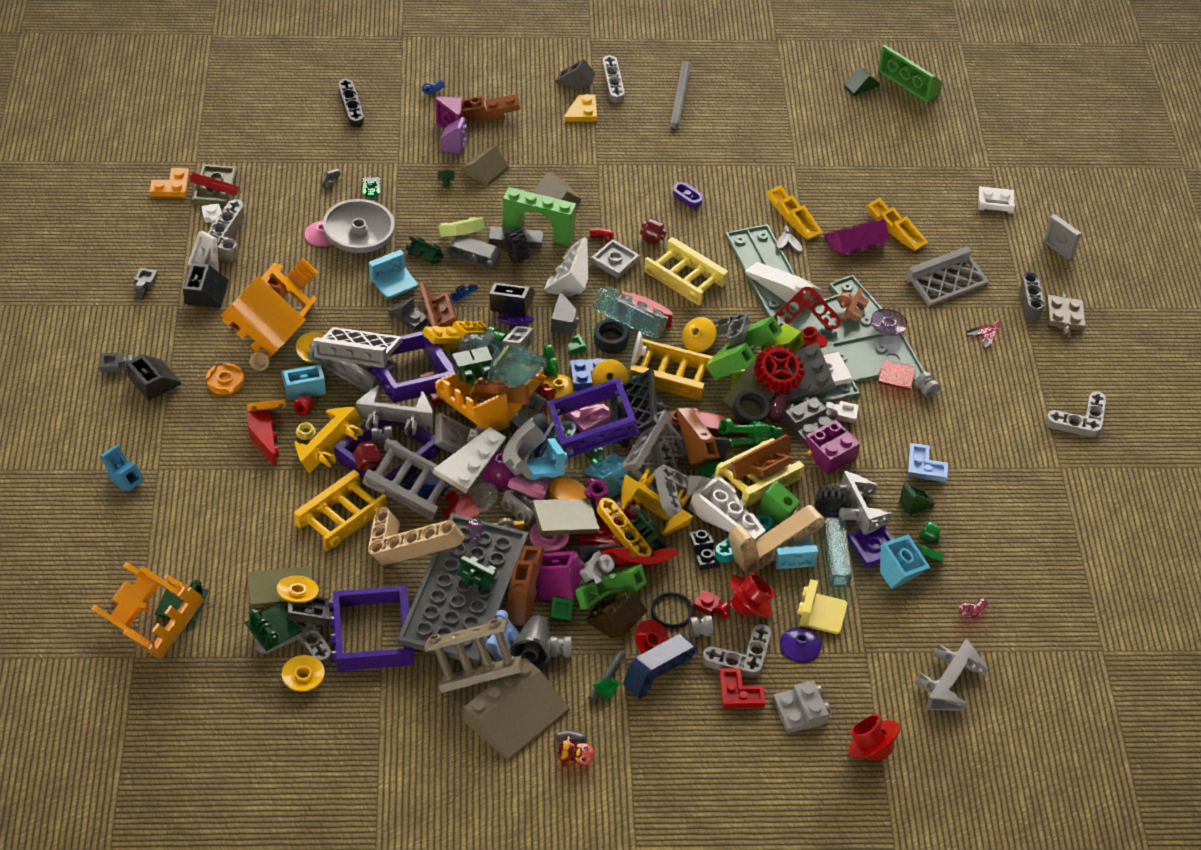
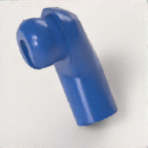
M441 79L436 83H425L422 86V92L432 95L446 86Z

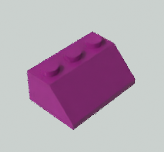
M885 219L869 221L824 234L825 239L834 252L842 253L843 256L852 254L854 249L863 251L869 249V245L873 244L874 247L884 245V241L890 240Z

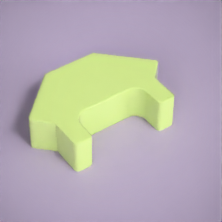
M472 217L468 220L441 223L438 226L440 237L458 236L485 229L483 217Z

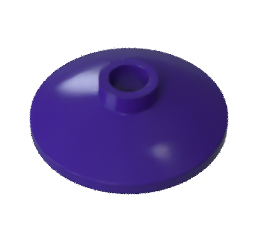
M508 314L498 316L497 320L503 324L510 325V329L513 330L515 326L532 323L534 318L527 315Z
M795 627L787 630L782 635L780 648L783 654L793 661L809 662L819 655L821 640L812 630Z

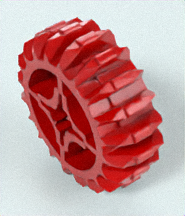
M774 345L772 348H765V351L762 350L759 356L756 357L753 366L755 370L754 376H757V382H762V388L768 387V392L774 390L775 395L779 391L782 394H785L786 391L790 393L803 380L804 363H800L801 357H795L796 352H790V347L785 350L783 345L779 349Z

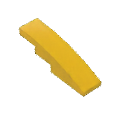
M782 185L767 191L766 196L779 213L807 240L823 233L805 205L800 206L793 195L789 196Z
M881 198L867 204L865 209L874 219H885L888 232L907 247L916 251L928 243L907 216L902 218L894 207L889 209Z

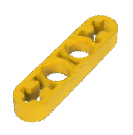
M610 498L601 499L597 506V513L625 548H629L630 555L650 556L652 553L651 547L618 505ZM613 520H619L623 525L618 526ZM625 535H632L635 540L630 541Z

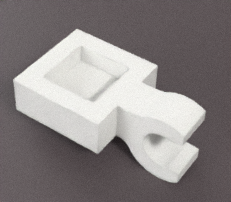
M219 204L201 206L205 223L210 222L211 227L221 214Z
M840 401L839 405L826 402V415L828 417L837 415L836 420L855 424L858 405Z

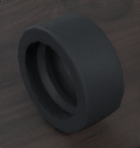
M605 319L596 324L594 344L599 350L606 353H618L627 347L629 330L625 323L616 319ZM606 332H615L622 337L617 340H607L601 335Z
M753 389L740 392L735 398L732 407L733 417L741 425H749L753 421L763 423L770 410L767 397ZM743 401H753L760 406L762 412L759 416L747 415L742 411L740 404Z

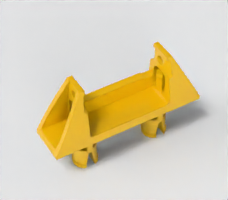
M355 407L326 410L331 421L307 445L300 444L297 441L294 442L299 459L309 474L320 463L325 464L327 467H332L328 461L335 463L336 457L330 453L334 450V446L347 435L354 440H359L355 434L363 435V430L356 427L362 421V418Z
M650 469L645 470L638 482L625 474L621 487L620 509L622 512L625 511L630 502L635 501L636 504L641 502L644 505V509L667 521V525L661 533L664 537L690 524L693 516L682 509L690 496L686 494L683 499H680L683 490L678 491L681 511L670 517L664 512L659 495L649 489V486L655 479L654 473L648 479L646 478Z

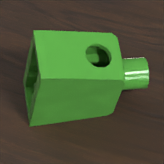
M775 480L764 493L756 513L771 517L773 523L779 525L798 512L796 509L800 501Z

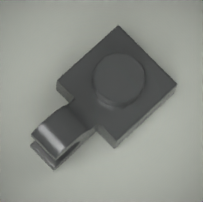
M139 268L134 277V290H137L135 297L143 298L146 287L152 288L158 277L157 270Z
M101 353L100 372H119L120 367L127 370L126 362L132 360L133 356L126 355L121 357L120 353Z

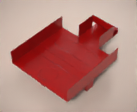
M453 489L444 495L450 504L449 507L442 511L447 520L451 513L473 518L481 512L469 493L459 498Z

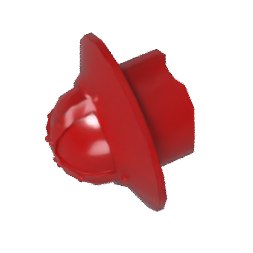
M751 573L747 578L733 575L730 578V585L733 590L730 602L735 612L743 616L756 614L763 618H769L772 614V609L768 600L770 601L775 596L773 588L756 573Z
M872 714L857 723L850 730L853 740L848 748L849 755L854 759L886 760L895 748L894 740L900 732L899 723L895 720L883 721L878 714Z

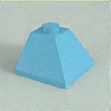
M909 534L881 545L880 573L891 589L906 584L930 568Z

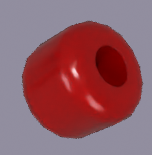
M302 394L294 401L293 409L298 415L306 416L313 410L314 400L309 395Z

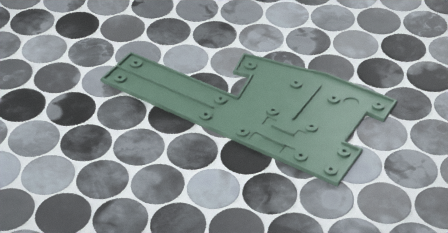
M768 224L725 233L744 272L758 262L795 275L782 249L776 248L777 240ZM746 274L768 317L773 316L787 303ZM853 274L829 283L828 287L835 295L823 300L841 319L846 307H840L837 301L838 296L846 292L853 296L858 288L863 289L862 296L867 298L869 302L864 310H861L863 314L857 322L848 317L846 321L841 319V324L837 329L828 330L806 307L788 324L801 332L806 327H815L819 334L827 339L826 347L820 348L823 355L839 352L852 376L851 383L837 385L836 388L810 397H816L822 404L860 396V392L855 385L858 382L894 374L902 387L914 384L916 378L925 372L899 326ZM817 303L815 305L817 313H823V304ZM789 305V310L791 312L796 313L798 311L796 308ZM785 309L783 310V312H785L783 316H777L778 324H784L785 322L783 320L787 316H789V318L792 317L789 314H787ZM828 311L824 316H821L822 319H824V317H827V318H828V320H829L828 325H829V326H830V325H834V326L836 325V324H835V320H836V319H835V318H832V319H831V318L828 316V314H830L829 311Z

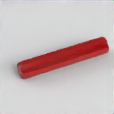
M195 172L190 175V182L233 196H236L239 192V187Z

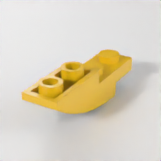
M455 321L452 327H425L422 333L432 344H438L442 350H452L459 348V342L464 335L470 332L481 335L485 333L487 328L481 321Z

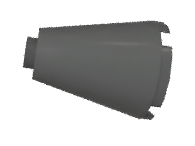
M534 615L529 618L510 647L511 656H521L522 659L526 658L539 670L548 666L551 660L549 623L545 617Z

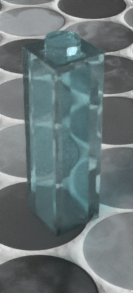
M836 517L825 518L822 529L829 587H850L852 571L845 520L841 521L842 518Z

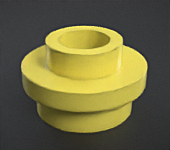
M308 422L301 423L296 430V435L301 440H310L316 434L315 428Z

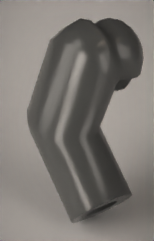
M333 169L324 173L321 182L323 188L328 190L333 188L332 185L334 183L332 179L340 176L339 169Z
M574 730L556 733L558 744L564 743V741H575L576 747L583 743L587 744V737L584 733Z

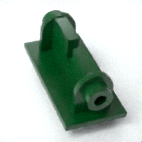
M409 236L411 244L406 246L409 254L420 257L423 252L424 254L421 258L432 264L438 263L440 257L444 258L438 245L434 243L430 245L420 237L414 238Z

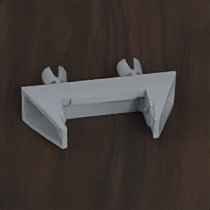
M379 386L374 387L356 402V410L359 415L367 418L365 427L368 430L372 424L374 428L378 427L379 420L406 423L404 433L408 435L412 428V436L416 434L417 425L433 426V411L422 391L416 407L378 403Z
M844 471L841 483L838 486H840L839 489L845 488V492L849 491L852 501L850 508L840 509L839 517H842L841 521L856 520L864 535L888 524L892 512L868 508L862 498L864 495H875L878 485L861 476Z
M965 639L960 649L956 652H952L938 644L933 656L950 663L941 679L937 681L920 672L915 685L931 692L926 706L927 710H965L967 701L958 698L957 694L950 691V689H952L964 669L971 672L976 671L985 676L988 667L967 639Z

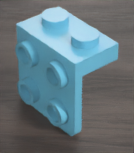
M402 250L369 262V278L386 299H391L417 288L416 280L405 268Z
M555 438L547 439V457L528 459L527 465L533 473L528 479L537 480L539 477L557 478L565 474V464L568 461L567 454L562 450V446L558 444Z

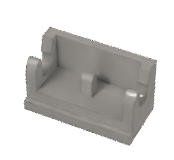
M515 326L503 339V348L507 345L512 346L515 349V359H518L520 347L526 341L528 346L532 343L534 329Z

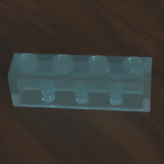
M612 287L599 288L592 309L637 331H641V333L652 338H661L669 319L664 316L663 311L649 309L648 304L641 301L637 303L632 300L633 297L627 294L620 295Z

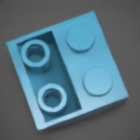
M316 364L281 371L288 401L295 400L302 394L309 395L310 397L326 394L325 378L321 365Z

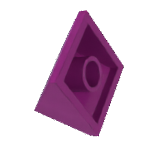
M438 96L435 98L436 124L443 130L446 126L462 117L461 97Z

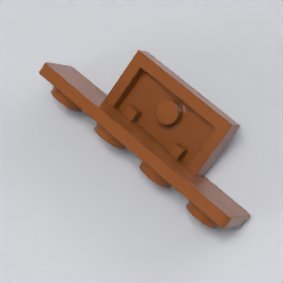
M423 281L420 282L421 290H419V293L423 300H425L423 306L429 314L427 320L432 327H447L458 321L449 293L445 292L432 298L429 288Z
M480 379L474 384V391L478 392L479 399L488 400L496 397V395L506 393L508 403L524 405L530 403L528 385L508 383L505 380L493 381V379Z
M785 434L732 461L733 478L738 480L750 473L760 478H767L770 474L783 470L784 467L792 464L791 456L787 455L791 453L789 435Z

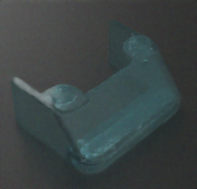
M475 335L472 337L469 348L471 354L472 349L488 347L492 361L487 379L504 382L506 386L516 389L517 386H522L543 370L548 360L526 347Z

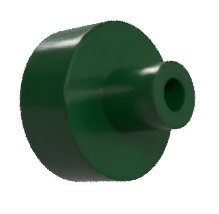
M448 170L438 171L437 179L443 181L444 187L450 186V181L455 180V172Z

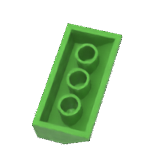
M885 44L882 45L878 72L927 103L940 95L941 80Z

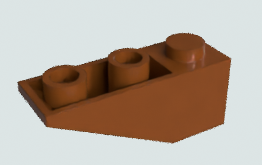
M691 408L676 409L690 465L705 464L719 458L715 438Z

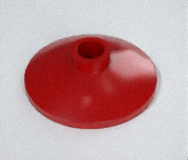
M654 620L642 621L635 630V642L642 654L670 639L666 629Z

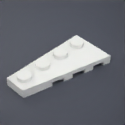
M489 427L435 467L432 473L467 493L505 442L506 437Z

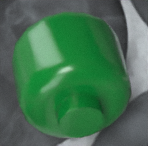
M928 521L919 535L923 540L931 544L940 539L941 528L932 521Z

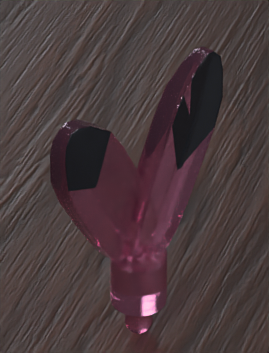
M995 321L991 325L972 328L967 331V336L977 337L984 335L982 346L983 348H988L993 342L995 330L1000 327L1002 321Z

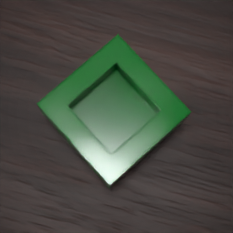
M553 597L549 619L570 622L573 600Z

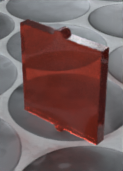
M883 360L882 368L879 369L880 377L878 384L911 390L912 381L915 380V366Z

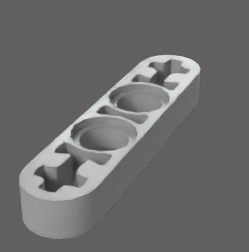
M608 55L603 58L602 68L609 99L614 103H621L624 100V87L616 57Z

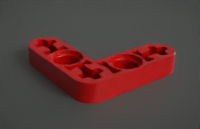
M812 287L800 289L773 315L776 321H778L777 316H783L785 314L783 310L785 309L787 314L792 317L789 318L787 316L783 321L789 324L807 307L828 330L837 329L841 324V319L837 313ZM803 291H810V297L813 300L816 297L818 300L813 302V304L810 306L809 303L812 301L809 298H803V296L805 295ZM792 302L797 303L799 306L796 313L789 310V305ZM817 303H821L824 306V311L821 314L815 311ZM829 311L830 314H828V316H829L831 319H832V318H835V319H836V320H835V324H836V325H835V326H834V325H830V326H829V325H828V323H829L828 318H827V317H824V319H822L821 316H824V315Z

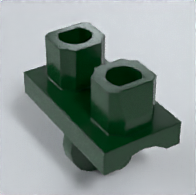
M463 556L460 559V568L457 575L465 579V585L471 586L474 583L489 591L492 588L497 568L491 565L487 567L481 565L479 559L474 556L471 558Z

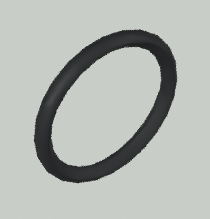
M666 592L654 599L651 605V613L653 618L662 626L679 628L689 623V618L694 615V607L692 602L683 594ZM667 596L679 597L688 604L690 614L681 623H666L656 615L655 606L657 602Z

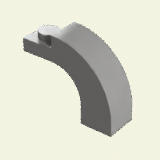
M531 419L525 422L513 434L503 452V462L515 476L523 474L527 479L533 474L527 465L528 458L547 439Z

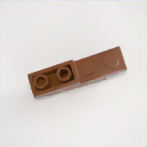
M518 94L486 101L484 96L462 100V117L468 120L504 119L505 113L520 110Z
M524 546L520 560H515L507 601L508 619L514 627H524L529 620L537 594L535 584L545 553L543 547Z

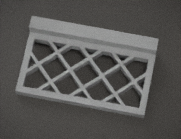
M968 246L910 267L905 277L908 284L913 283L929 307L989 283V280L970 256L971 250ZM968 262L972 268L968 269L961 266L963 263ZM947 269L958 270L957 275L948 273ZM960 271L970 274L969 279L959 276ZM934 274L942 275L943 278L941 281L932 278V276ZM972 275L979 277L981 281L971 280ZM945 277L954 279V284L944 282ZM918 280L928 281V285H921ZM957 281L966 283L967 286L963 288L956 284ZM930 283L940 285V289L931 288ZM944 286L953 290L951 293H946L942 291V287ZM928 292L938 295L937 298L931 300Z
M332 327L322 338L316 337L313 340L314 358L385 368L387 358L402 343V337Z
M311 344L308 357L310 360L366 393L378 385L377 377L371 374V370L367 368V365H362L363 368L354 363L314 358V347ZM387 358V365L389 367L386 368L390 373L396 368L397 363Z
M666 410L657 412V424L641 432L621 466L625 472L631 471L638 481L642 477L639 471L641 466H644V472L646 469H650L649 466H653L654 471L657 469L652 451L657 439H659V442L665 441L664 439H683L668 421L670 415ZM663 427L667 429V436H664ZM649 452L652 455V463H649L648 460ZM649 470V473H648V475H647V477H646L647 479L651 476V475H650V470ZM651 483L649 489L659 495L657 484L654 489Z

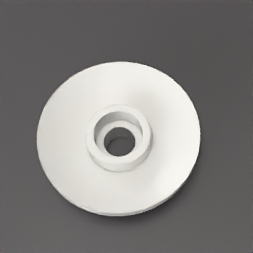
M638 331L630 367L632 364L636 365L640 357H645L647 346H643L641 331Z

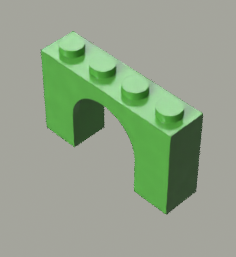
M508 187L503 197L502 227L522 229L525 223V212H538L545 215L553 225V242L570 246L575 235L576 203Z
M774 316L749 325L746 338L742 343L735 346H730L727 343L706 364V367L715 380L747 368L756 359L751 350L775 340L782 332L781 327Z

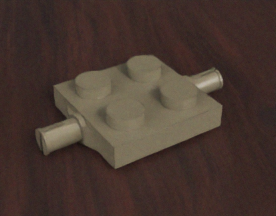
M1061 289L1059 291L1060 297L1048 295L1046 298L1048 326L1063 329L1064 338L1066 336L1070 338L1071 330L1083 331L1085 328L1083 300L1068 298L1067 290Z

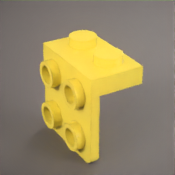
M810 579L809 586H804L802 598L805 601L804 603L800 602L798 614L801 615L799 626L839 634L847 602L842 599L816 594L818 581Z

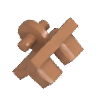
M858 288L853 296L849 292L841 293L838 296L837 301L840 307H846L841 317L843 321H846L849 317L857 322L863 314L861 310H864L869 302L867 298L862 296L863 289Z

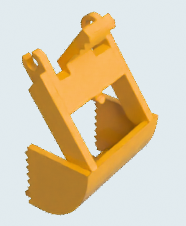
M304 258L286 276L280 272L283 266L281 264L277 265L274 262L262 277L258 276L245 288L221 315L223 317L222 321L227 326L234 322L240 327L236 334L241 339L248 334L254 340L250 347L255 352L262 347L270 358L306 320L304 315L317 299L314 295L309 299L301 292L302 288L318 273ZM268 277L274 278L285 288L284 291L287 294L290 293L303 305L299 313L265 282Z
M507 345L493 360L494 375L492 379L493 381L505 380L508 383L528 385L531 396L539 384L545 382L547 377L543 375L544 370L538 365H534L532 368L515 364L513 367L507 365L515 353V349ZM455 372L435 382L436 392L444 402L484 430L489 427L496 431L508 428L509 422L524 405L507 403L506 393L496 395V397L479 403L477 402L479 399L478 392L474 391V385L472 387L471 383L460 382L458 374Z
M125 562L124 568L138 578L133 584L125 581L116 592L111 601L117 604V607L111 615L96 605H93L91 609L123 630L124 635L148 653L162 660L201 606L204 598L191 587L169 575H166L164 578L171 584L143 566L138 570L128 562ZM160 585L184 602L178 610L171 605L166 610L165 614L171 620L165 628L158 623L156 624L152 632L159 637L153 644L129 627L142 609L145 611L150 610V606L146 603Z

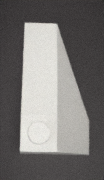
M586 237L570 247L563 257L564 261L555 269L556 275L548 279L544 288L545 292L558 295L561 293L564 296L572 297L576 293L581 294L586 289L585 286L588 281V247Z
M758 262L745 271V274L786 302L804 287H812L819 295L823 292V290L810 281ZM803 291L805 294L803 298H809L812 301L813 299L810 297L811 292ZM790 303L791 306H793L797 310L799 309L797 303Z
M719 475L693 493L688 509L703 521L728 532L735 526L742 525L755 540L765 534V529L754 514L749 513L745 508V502L739 500L736 496L734 487Z

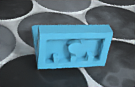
M616 454L608 455L605 460L592 463L588 468L584 469L586 475L605 481L608 488L606 498H612L621 493L625 474L638 482L631 471L625 472L621 468L626 458Z
M807 537L794 547L777 548L774 560L776 569L816 566L817 545L811 546L810 538Z

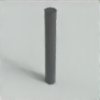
M617 652L600 679L612 677L625 657L623 652ZM594 688L588 699L591 702H595L600 693Z

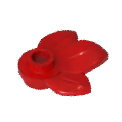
M810 326L803 329L804 345L800 349L818 343L820 348L826 347V337L820 335L815 327Z

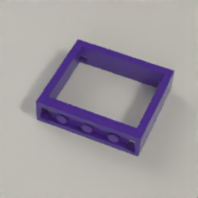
M422 331L399 336L402 337V343L391 355L423 349L439 374L396 383L386 366L385 368L370 366L371 373L375 374L378 384L382 385L385 394L390 397L393 403L418 398L421 395V391L424 392L425 396L437 393L435 382L438 379L441 380L442 377L445 378L446 375L449 376L450 373H454L452 364L439 345L432 344Z
M620 378L547 401L562 449L566 452L567 458L640 434ZM617 396L621 397L628 416L627 418L565 438L558 418L559 415Z
M379 420L377 428L382 429L384 426L394 423L404 431L406 423ZM366 422L359 427L363 430V435L355 434L359 440H354L352 437L347 436L334 446L336 460L350 471L356 470L362 480L366 472L357 468L353 452L358 444L372 439L371 428H374V425L372 424L368 430L365 427ZM417 425L416 434L412 437L424 446L415 453L427 460H431L440 452V447L435 445V436ZM412 428L408 433L410 436H412ZM403 463L384 478L393 481ZM411 465L402 482L408 480L418 468Z
M407 585L332 591L333 600H329V610L334 612V616H330L331 629H335V633H331L332 646H336V650L332 651L333 662H337L338 671L414 665L413 648L404 646L402 649L343 653L340 606L400 602L401 623L403 627L409 613Z

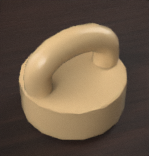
M263 352L253 353L249 361L251 367L257 371L265 370L270 363L269 357Z

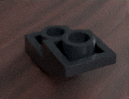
M709 529L689 532L690 542L699 570L719 567V561L715 558L714 541Z

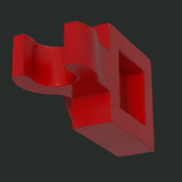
M705 589L693 603V607L698 611L711 616L715 613L723 619H727L730 615L728 610L731 608V605L721 602L722 598Z

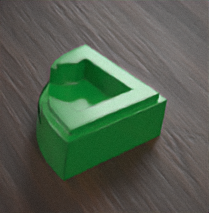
M579 334L572 337L568 345L569 356L584 352L587 349Z
M603 678L594 682L592 686L606 700L611 698L620 683L615 679Z

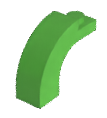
M642 564L626 565L613 568L597 584L594 579L586 583L584 580L581 581V586L575 591L580 609H588L610 593L637 591L647 582Z

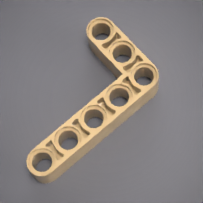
M808 505L757 540L742 525H737L731 529L728 535L734 561L747 575L756 573L775 560L777 548L796 546L822 528L825 518L813 506Z
M382 508L374 516L368 552L380 565L384 566L459 546L464 540V534L451 520L398 534L400 522L388 508Z

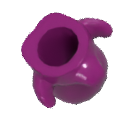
M589 478L587 482L590 485L584 490V495L587 496V499L590 498L592 505L598 506L600 500L606 498L608 488L604 480Z

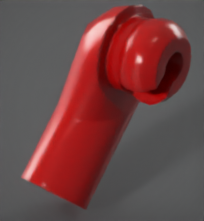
M604 228L589 229L590 238L605 237L606 242L614 240V232L612 230Z

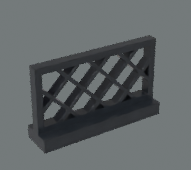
M650 368L622 384L628 401L630 402L633 399L630 406L634 412L635 419L642 414L640 419L636 421L640 433L657 424L654 371ZM641 388L638 394L634 395L637 392V390ZM621 397L611 398L612 422L627 418L628 416ZM642 401L638 408H635L638 402ZM647 403H650L647 409L643 410ZM648 416H651V419L645 422ZM630 438L618 441V443L625 448L630 445Z

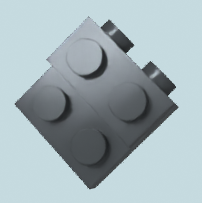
M806 397L796 406L794 404L789 405L785 409L783 419L804 445H808L805 438L807 434L832 421L826 415V407L816 397L811 399Z

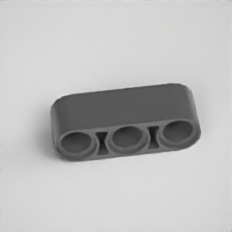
M462 235L455 236L447 248V253L452 258L487 269H492L501 256V251L498 247Z
M1026 272L1020 285L1024 314L1028 320L1038 321L1044 308L1040 279L1036 273Z

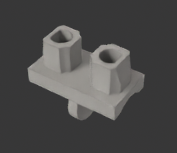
M598 551L593 554L590 561L584 564L585 568L581 569L580 575L585 583L594 579L597 584L603 580L607 572L613 570L615 561L610 555L605 554L601 556V552Z

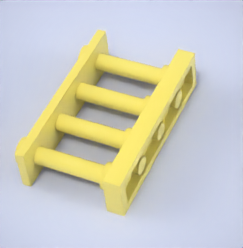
M673 237L668 240L667 253L656 262L648 257L645 259L644 272L698 306L702 305L703 292L712 284L716 283L721 287L727 284L728 271ZM672 257L680 261L670 270L662 266ZM685 266L693 269L684 279L676 275ZM700 274L708 278L699 287L690 284Z
M774 438L763 441L759 445L725 462L719 463L715 469L714 478L718 475L721 478L726 477L742 491L741 500L745 502V508L762 500L764 493L775 480L782 486L787 487L801 478L804 465L800 461L784 467L779 472L776 471L770 474L765 479H761L759 476L751 473L746 475L755 483L751 486H747L740 479L736 480L733 478L732 461L775 440Z

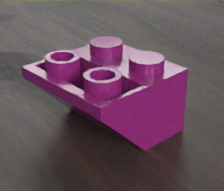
M836 419L807 434L805 437L815 463L827 475L858 457L860 443Z
M576 551L544 553L536 580L537 598L539 600H552L553 597L574 599L575 590L578 589L582 579L580 571L585 568L583 561Z

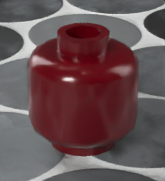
M648 219L647 222H643L640 235H642L644 241L658 244L660 240L665 239L667 230H664V223Z
M371 442L358 444L353 452L357 468L365 472L368 469L375 471L382 461L377 445Z

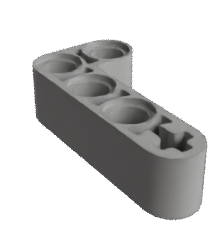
M240 200L229 201L208 231L209 235L217 239L218 260L230 263L238 258L236 241L231 238L245 218L243 203Z

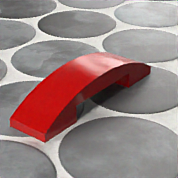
M610 548L601 551V556L605 554L610 555L614 559L615 564L620 566L642 564L643 568L670 560L679 553V549H660L653 551L651 556H630L629 548Z

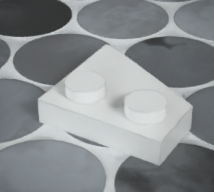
M199 231L188 265L191 263L207 264L219 272L217 239L204 231Z

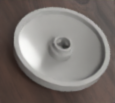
M350 199L339 202L332 206L323 218V232L326 239L333 246L347 252L367 253L378 250L389 243L394 235L395 222L391 212L383 205L371 200Z

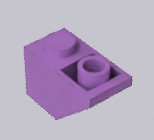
M461 117L445 127L441 136V151L461 155L463 148L467 146L465 118Z

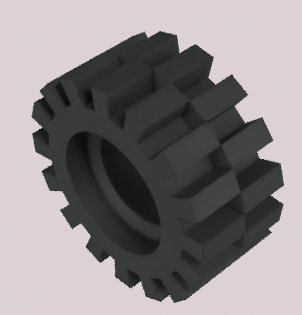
M518 228L505 232L504 240L506 242L504 243L511 261L517 263L529 259V244L523 230Z
M824 485L823 488L820 487L819 491H817L814 507L821 515L823 514L824 518L828 516L831 520H833V517L839 520L840 509L850 508L852 497L849 491L845 492V488L839 489L840 486L836 485V488L833 485H829V487Z

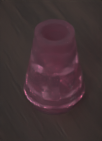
M783 393L777 394L770 404L768 419L780 422L784 418L788 399L787 395Z

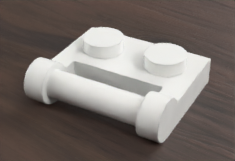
M979 186L978 210L984 211V209L1006 211L1009 214L1014 213V190Z

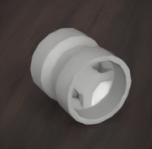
M929 372L920 374L914 382L915 386L922 390V394L926 398L936 395L941 387L937 381L933 380Z
M711 615L700 619L697 617L689 618V629L692 638H697L700 634L706 637L713 636Z
M550 636L551 658L558 655L571 657V636H565L562 639Z

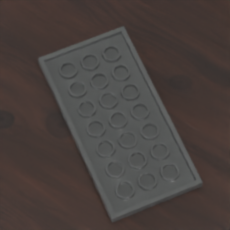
M451 513L448 520L453 521L464 534V540L459 546L434 552L399 634L398 644L425 651L424 646L427 639L433 635L440 634L441 636L487 624L489 621L496 619V613L500 610L510 585L515 560H520L523 547L528 540V532ZM463 556L467 558L474 556L479 559L481 565L485 567L491 565L497 568L492 588L489 591L474 583L471 586L465 585V579L457 575L460 568V559ZM490 635L483 637L485 644ZM475 640L463 642L470 663L479 665L481 656ZM455 645L443 647L446 657L460 660Z

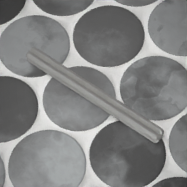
M689 61L682 62L670 122L672 129L679 128L691 63Z

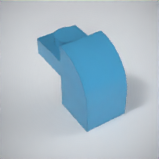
M115 445L100 455L107 468V476L119 488L130 491L145 480L136 463L128 462L119 446Z

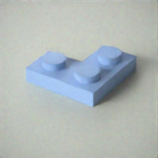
M910 443L907 477L946 482L948 463L929 460V445Z

